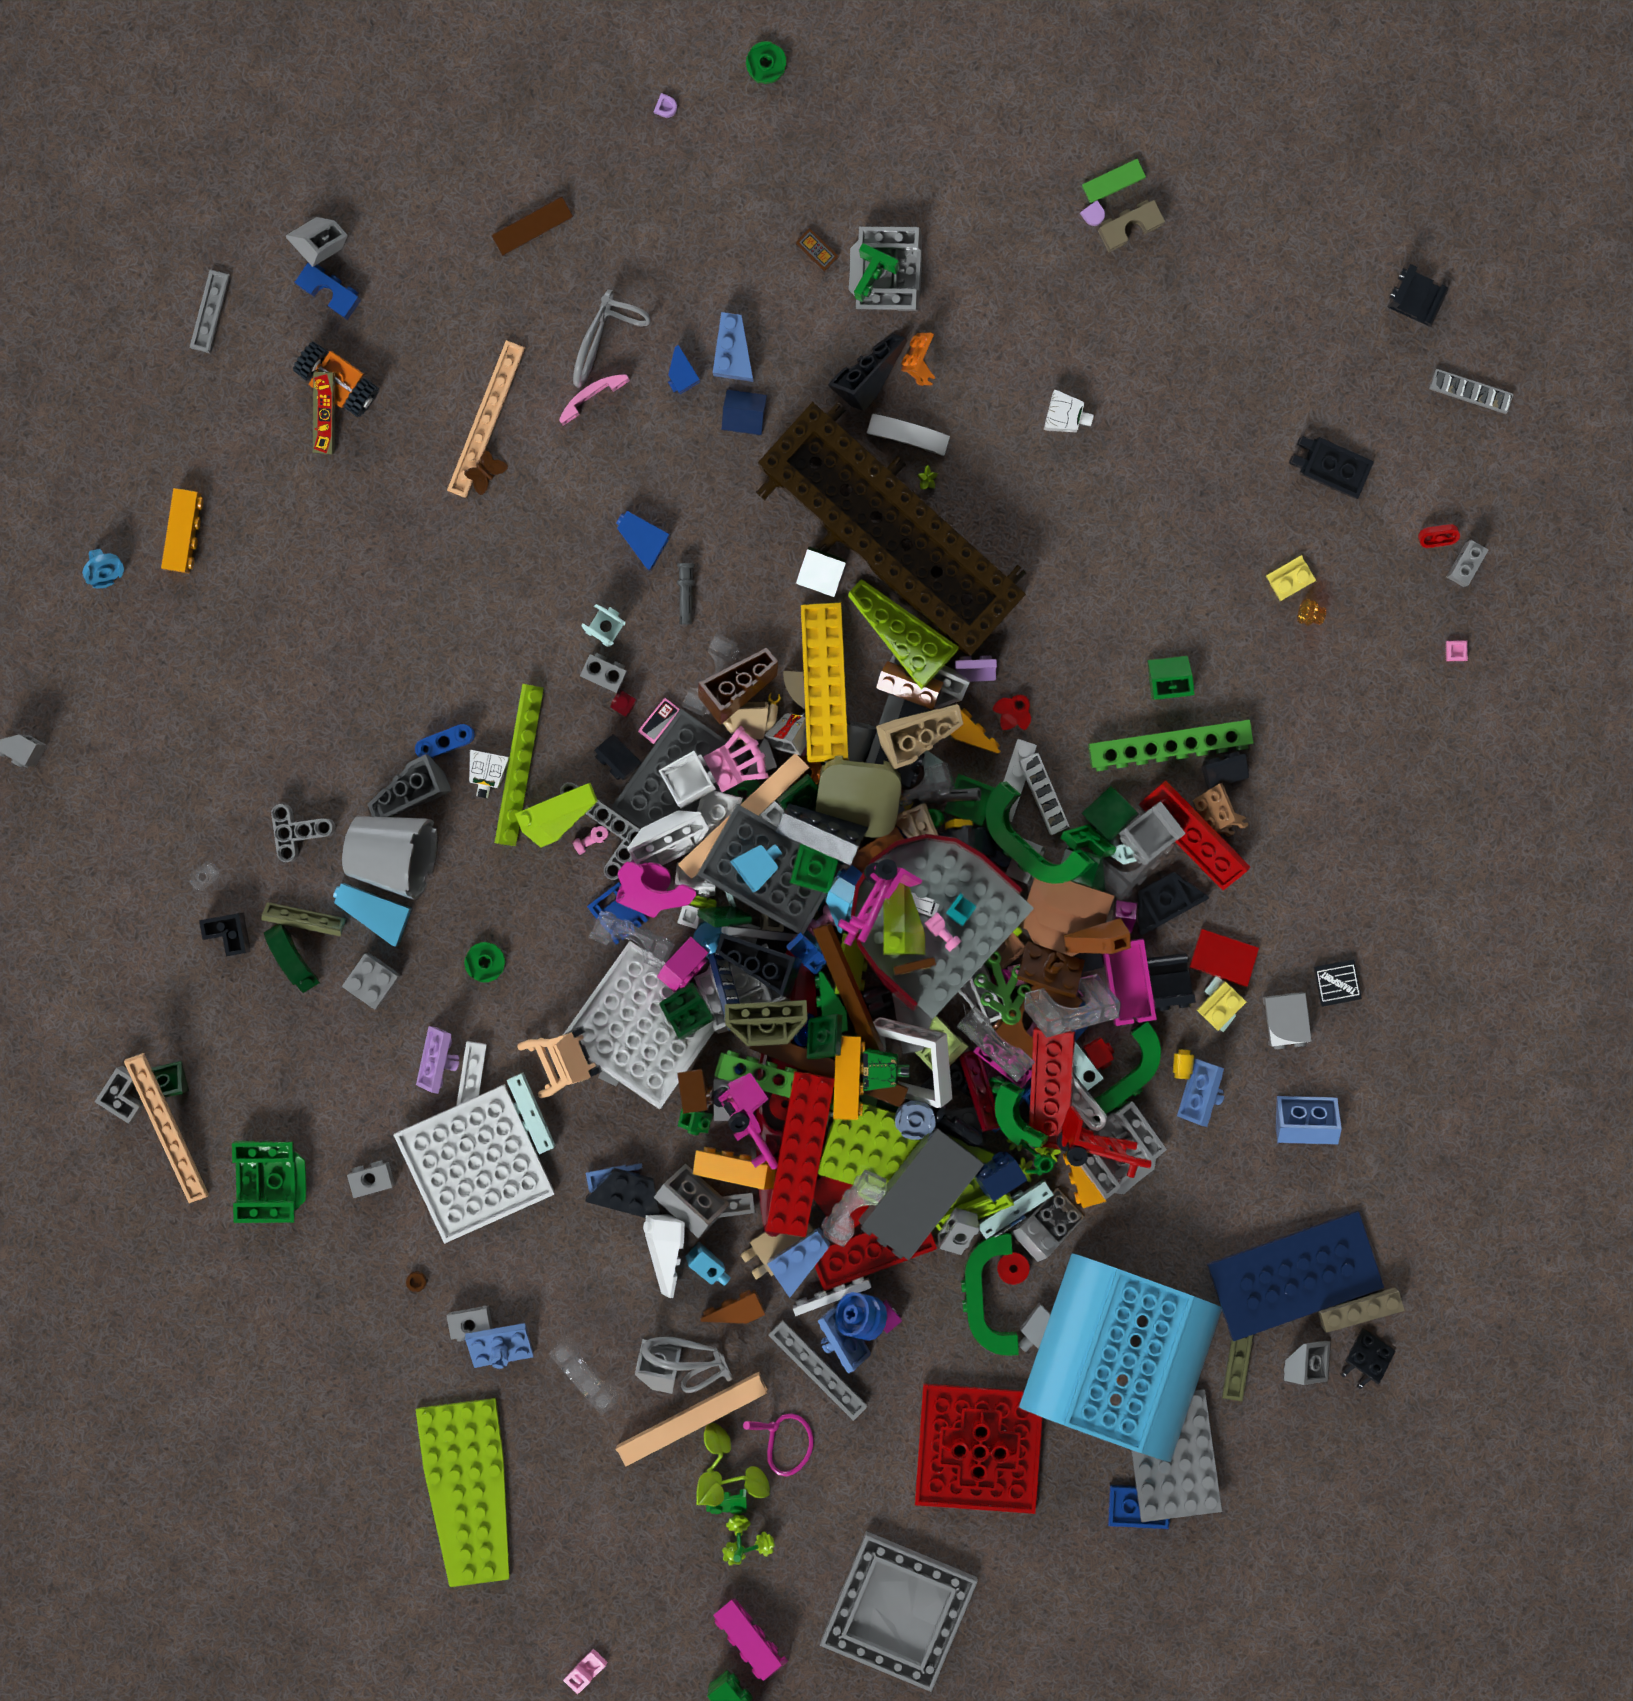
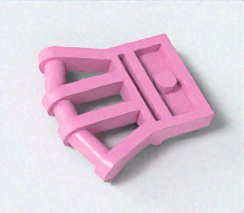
M742 726L734 732L733 736L724 746L703 757L721 792H725L745 780L769 778L765 768V755L759 750L757 746L759 745L758 741L750 737ZM738 738H741L747 745L732 753L730 748ZM751 750L754 757L738 765L735 757ZM757 762V774H743L741 770Z

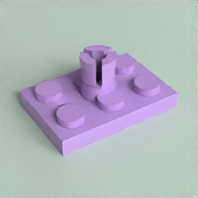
M428 1027L416 1085L431 1093L439 1094V1089L443 1085L442 1075L444 1069L456 1071L459 1065V1061H457L459 1060L458 1055L447 1054L452 1043L450 1033L437 1027Z

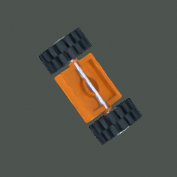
M314 341L305 347V350L301 352L300 357L297 358L294 364L293 371L306 381L311 379L308 385L312 388L314 371L335 372V404L340 408L347 409L356 417H361L368 410L378 394L379 387L363 378L364 373L333 351L328 353L327 350Z

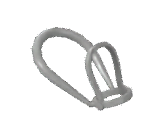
M656 1337L647 1340L642 1345V1355L653 1365L676 1371L692 1370L681 1381V1388L686 1393L696 1392L722 1376L728 1382L733 1380L732 1374L725 1362V1357L717 1348L675 1337ZM657 1345H674L714 1351L715 1360L711 1362H672L654 1356L649 1349ZM719 1366L720 1372L694 1387L686 1388V1382L692 1376L708 1368Z

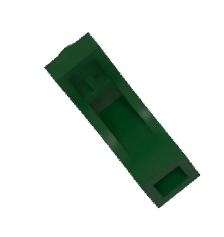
M276 924L263 932L275 960L293 985H296L302 993H305L320 983L318 977L300 956L291 934L282 924Z

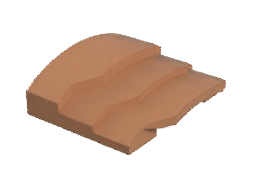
M1034 878L1027 902L1034 909L1022 921L1019 927L1028 930L1033 943L1069 956H1074L1078 953H1068L1065 951L1064 935L1105 923L1115 895L1072 881L1052 884Z

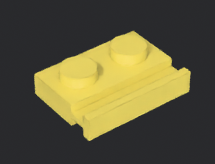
M1302 555L1266 575L1280 601L1316 581Z
M1224 981L1197 1011L1219 1031L1246 1001Z

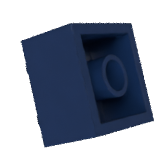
M1006 1151L995 1154L991 1161L983 1163V1167L974 1177L983 1193L993 1202L1027 1181L1017 1161Z

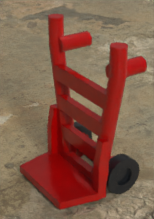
M1069 1106L1062 1125L1063 1131L1058 1134L1056 1142L1061 1150L1067 1151L1066 1157L1071 1165H1083L1088 1159L1087 1153L1130 1164L1127 1176L1130 1178H1135L1138 1166L1144 1168L1151 1167V1160L1126 1154L1127 1148L1137 1149V1142L1093 1135V1131L1082 1127L1083 1119L1074 1106Z

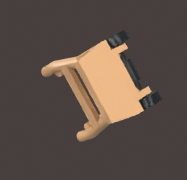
M583 1026L552 1039H530L518 1043L517 1047L519 1050H537L550 1083L545 1085L544 1090L538 1092L539 1098L552 1096L566 1085L587 1080L602 1072L600 1065L596 1066L595 1062L590 1064L588 1059L590 1056L587 1049L580 1041L584 1038L583 1033L586 1032ZM545 1047H547L549 1050V1053L552 1057V1060L555 1064V1067L558 1071L560 1078H557V1075L554 1071V1068L551 1064Z

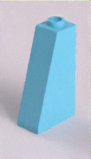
M345 883L341 884L340 887H336L333 895L336 898L334 902L336 905L392 946H399L412 910L411 907Z

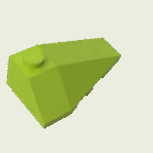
M588 783L520 811L515 815L522 833L541 848L558 841L598 800L591 783Z
M899 882L890 898H885L883 903V955H925V932L910 887Z

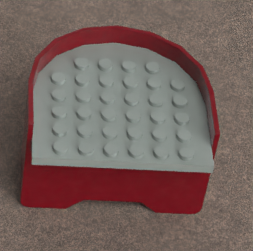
M923 834L894 842L872 858L869 864L878 863L883 859H890L896 863L898 868H903L923 880L921 884L910 887L911 892L915 893L918 898L927 897L934 900V903L940 904L937 913L944 919L945 927L953 937L958 936L962 942L949 952L945 947L947 942L939 935L935 937L924 924L932 917L918 912L925 932V955H883V905L866 942L858 940L861 929H859L856 935V940L861 953L882 983L913 1012L920 1007L934 1019L1034 908L1020 896L1022 889L984 854L957 838ZM864 872L855 885L851 917L858 916L875 885L866 880ZM960 893L976 905V909L963 927L945 915ZM931 957L935 958L936 966L897 976L894 974V966Z

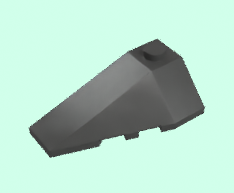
M425 754L409 762L405 769L399 775H396L393 781L368 803V807L372 817H392L451 792V788L444 771L428 754Z

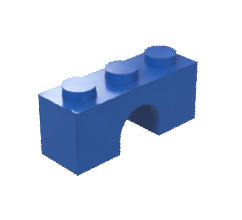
M307 263L294 283L313 297L323 288L331 289L333 297L328 306L348 320L361 302L357 296L359 293L350 286L346 289L340 285L342 281L334 275L329 277L324 274L325 269L317 264L312 267Z

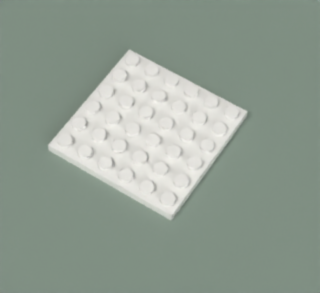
M629 941L565 1033L583 1026L586 1032L583 1033L584 1038L580 1041L587 1049L590 1056L588 1058L589 1061L595 1062L596 1066L600 1065L603 1071L660 1110L679 1083L677 1073L688 1070L715 1030L712 1022L683 1040L677 1037L670 1021L666 1019L659 1005V1002L674 994L657 977L664 964Z
M505 1084L394 1133L398 1146L444 1244L555 1194Z

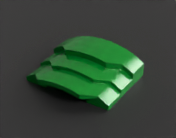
M232 1142V1163H236V1201L233 1203L234 1223H294L296 1210L306 1201V1161L294 1151L293 1142Z

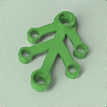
M995 951L992 955L996 957V960H992L990 956L984 964L992 968L997 986L989 982L987 976L982 973L975 977L974 983L977 987H983L989 991L981 996V1004L1001 1013L1002 1020L1006 1024L1014 1025L1021 1019L1019 1008L1024 999L1031 993V988L1026 984L1021 985L1017 990L1018 996L1012 1004L1010 994L1018 982L1015 970H1019L1020 966H1015L1012 969L1011 977L1006 984L999 965L1001 956ZM978 978H982L984 983H980ZM1021 989H1025L1027 994H1024ZM991 993L1001 998L1003 1005L995 1001ZM984 997H988L990 1002L985 1001ZM1009 1011L1013 1012L1015 1016H1010Z

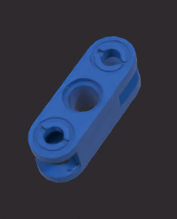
M460 724L419 740L415 745V753L418 757L428 754L431 758L437 757L470 744L474 740L475 732L469 725ZM463 731H466L467 734L465 738L461 737ZM447 736L450 739V744L444 748L441 746L440 740L442 737ZM425 746L429 747V751L427 753L424 752Z

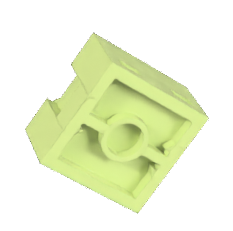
M938 1016L932 1019L930 1030L947 1033L949 1065H951L969 1046L950 1030V1027L943 1019ZM924 1047L923 1051L915 1052L933 1071L931 1048Z

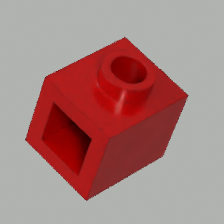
M1101 1037L1083 1047L1087 1053V1058L1096 1069L1101 1068L1103 1070L1112 1064L1111 1061L1114 1059L1112 1054L1115 1052L1109 1042L1105 1044Z

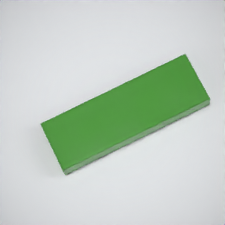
M1135 159L1082 184V188L1089 203L1092 204L1145 179L1146 176L1138 159Z

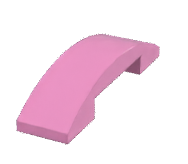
M615 375L606 377L584 388L564 409L559 419L561 424L564 426L580 414L576 407L607 386L614 392L630 381L628 376Z

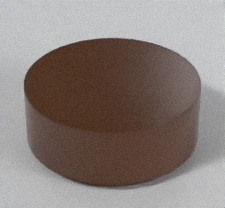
M419 1271L410 1273L406 1279V1286L412 1292L422 1291L427 1284L426 1276Z

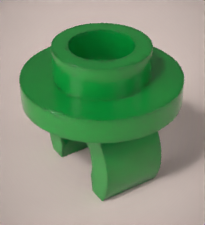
M994 1076L989 1079L994 1098H996L1001 1084L1006 1082L1003 1077Z

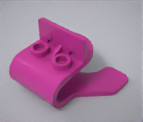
M633 860L632 862L624 863L618 871L621 886L616 896V902L652 918L656 917L661 910L687 906L696 896L695 889L683 884L673 890L666 891L671 883V875L667 868L657 863L638 865Z

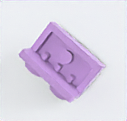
M971 656L959 657V661H955V670L970 682L996 680L997 660L992 659V656H980V660H972Z

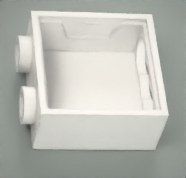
M695 751L659 770L680 809L716 790L713 784L716 782L711 771L706 772L704 766L707 764L701 754L697 755Z

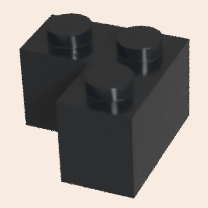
M964 825L959 830L957 828H948L946 832L938 833V836L961 840L984 854L987 858L996 856V842L985 827L973 829L972 825Z
M244 912L199 920L202 940L223 937L226 957L251 952Z

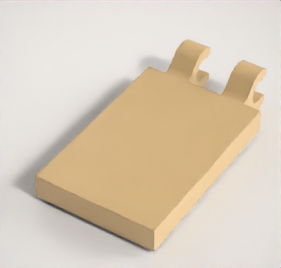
M808 1223L806 1235L814 1231L810 1223ZM763 1232L750 1241L752 1247L743 1252L741 1257L747 1262L755 1255L759 1256L763 1264L752 1270L755 1279H758L766 1272L773 1276V1272L767 1265L768 1261L803 1237L781 1233L776 1237H771L766 1232Z

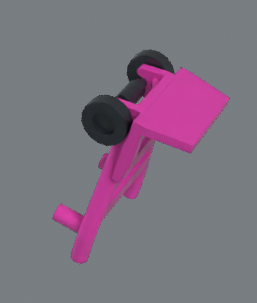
M883 859L878 863L867 865L864 870V877L869 883L875 885L858 916H852L849 922L843 919L839 921L838 926L849 932L844 943L851 946L859 929L862 931L858 940L866 942L885 898H890L899 882L912 887L921 884L923 880L903 868H898L896 863L890 859Z
M749 1073L728 1083L727 1085L730 1089L726 1087L716 1089L711 1097L712 1102L717 1107H724L729 1114L728 1125L733 1132H736L733 1134L736 1140L739 1141L746 1135H749L754 1139L762 1152L761 1155L751 1160L754 1167L756 1168L767 1161L771 1169H776L778 1163L760 1135L761 1129L753 1114L757 1108L768 1100V1097L755 1078Z

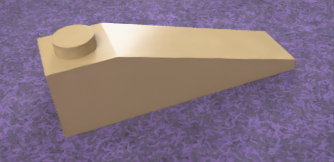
M956 704L892 720L878 725L876 728L883 751L893 769H897L915 762L918 756L926 750L932 749L935 743L942 738L945 739L962 726L963 720L960 707Z

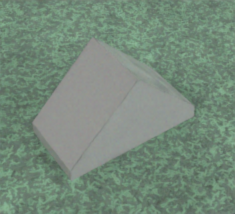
M764 738L759 750L765 755L766 771L777 768L769 742ZM757 762L750 766L746 775L758 773Z

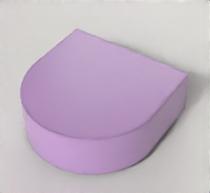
M661 93L654 113L665 118L674 116L677 111L676 101L672 97Z
M1095 201L1080 212L1086 223L1091 226L1101 224L1105 217L1104 209L1098 201Z

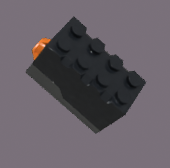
M889 694L879 725L892 720L932 711V709ZM876 732L866 763L883 765L884 761L889 762L881 747L878 732ZM924 753L918 756L915 762L897 768L898 772L901 773L902 786L910 788L911 784L915 785L919 774L915 771L917 765H922Z

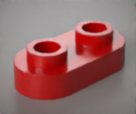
M1453 524L1428 527L1421 530L1418 535L1419 542L1424 548L1452 545L1460 538L1459 530Z

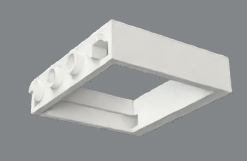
M882 1017L873 1021L885 1051V1037L931 1048L934 1090L898 1081V1084L909 1088L905 1099L921 1101L936 1108H941L952 1100L947 1033Z

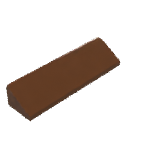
M560 197L494 233L492 238L503 256L571 219L573 216L563 197Z

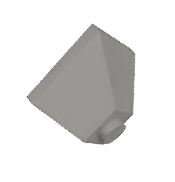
M642 1339L635 1375L652 1390L672 1394L677 1371L664 1369L647 1361L641 1353L642 1345L647 1340ZM657 1345L651 1347L649 1351L654 1356L663 1360L679 1362L682 1347Z
M1330 1341L1306 1343L1299 1347L1285 1360L1284 1381L1301 1385L1327 1382Z

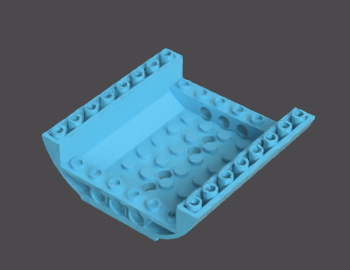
M1072 1253L1019 1408L1130 1450L1171 1462L1222 1309L1218 1305ZM1141 1315L1147 1318V1324L1144 1327L1137 1325V1318ZM1133 1335H1138L1141 1339L1137 1347H1133L1130 1343ZM1121 1374L1127 1376V1383L1124 1386H1119L1117 1383V1377ZM1113 1394H1119L1121 1397L1120 1403L1116 1406L1110 1402Z

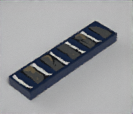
M717 953L708 954L725 1017V1004H740L729 961Z

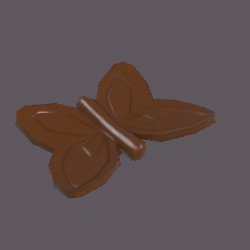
M485 450L480 458V463H476L477 467L466 470L464 475L468 479L473 480L475 491L479 495H483L488 487L487 478L492 480L493 476L491 474L498 475L504 473L508 469V465L498 459L493 460L490 452Z

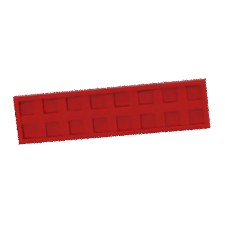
M794 1071L777 1162L778 1167L776 1168L766 1222V1231L806 1237L835 1082L833 1077Z

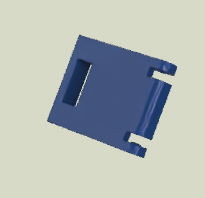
M620 882L587 906L616 945L619 943V940L615 935L618 934L623 940L642 926L638 920L639 917L645 923L649 921L644 914L619 904L616 900L604 909L600 907L598 903L612 892L617 896L621 886Z

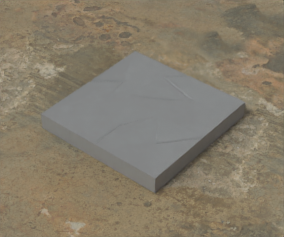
M866 1531L824 1630L820 1646L932 1692L978 1579L976 1576Z

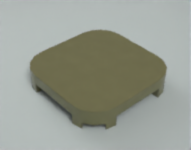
M835 756V759L822 765L820 770L815 811L869 827L865 837H883L888 835L894 829L897 820L901 794V773L897 769H893L890 762L884 761L883 765L846 761L843 760V756Z

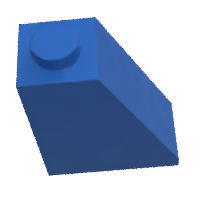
M626 511L625 515L622 513L618 518L616 524L619 526L617 529L647 570L651 571L667 544L670 534Z

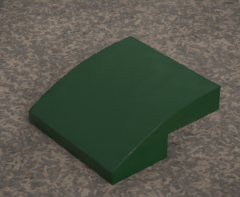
M1112 786L1081 813L1109 842L1139 815Z
M693 982L659 1002L666 1019L670 1021L680 1040L715 1020L706 1001Z

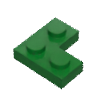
M1089 824L1064 831L1061 839L1070 848L1076 850L1088 846L1095 855L1103 858L1114 855L1117 849Z

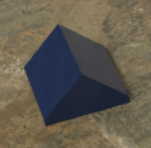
M727 390L723 406L721 430L762 435L767 395Z

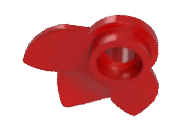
M1016 695L1012 699L1002 698L992 708L994 712L1002 714L1000 719L1002 730L1012 729L1016 725L1026 730L1031 723V715L1028 711L1030 702L1024 695ZM1022 701L1024 704L1023 708H1017L1016 702Z

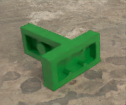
M862 243L859 249L860 258L870 263L854 290L855 299L861 302L864 301L865 297L870 296L873 290L872 284L875 279L878 280L883 269L896 275L900 268L899 260Z

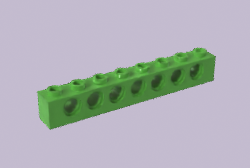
M1250 720L1092 743L1088 744L1091 768H1096V771L1109 770L1108 766L1116 765V768L1129 767V762L1143 765L1149 764V759L1163 762L1169 761V756L1183 759L1189 758V753L1203 756L1209 755V750H1216V753L1229 752L1228 748L1235 746L1236 750L1249 749L1248 745L1253 744ZM1229 731L1235 734V740L1232 743L1226 740V733ZM1209 734L1215 737V743L1212 746H1209L1205 740ZM1189 737L1193 738L1196 743L1192 749H1189L1185 744L1186 739ZM1169 740L1173 741L1176 745L1173 752H1169L1165 747L1166 742ZM1149 743L1153 744L1156 748L1153 755H1149L1145 751V747ZM1129 746L1133 747L1136 751L1133 758H1129L1125 754V750ZM1109 749L1113 750L1116 754L1113 761H1109L1105 757V753Z
M730 1050L727 1051V1054L721 1052L714 1075L717 1078L734 1081L749 1073L754 1077V1072L757 1069H762L763 1076L760 1079H755L761 1089L777 1095L790 1097L793 1075L797 1069L785 1067V1070L777 1068L778 1064L766 1061V1064L758 1063L759 1059L747 1056L744 1059L740 1058L737 1052ZM738 1063H743L744 1070L736 1074L735 1066ZM777 1074L782 1075V1082L780 1084H774L773 1082L774 1076ZM864 1093L859 1095V1101L876 1106L877 1098ZM831 1099L830 1109L834 1110V1101Z

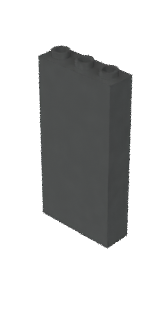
M935 1126L931 1134L928 1133L922 1138L858 1221L862 1225L861 1229L869 1236L872 1233L877 1236L876 1240L884 1247L889 1245L893 1248L892 1252L900 1259L905 1257L907 1260H910L983 1167V1162Z

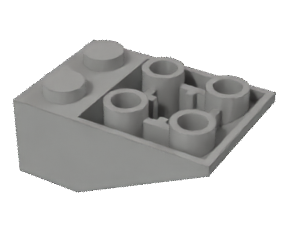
M1058 1188L1052 1192V1197L1039 1204L1011 1231L1012 1235L1037 1262L1048 1258L1085 1218Z

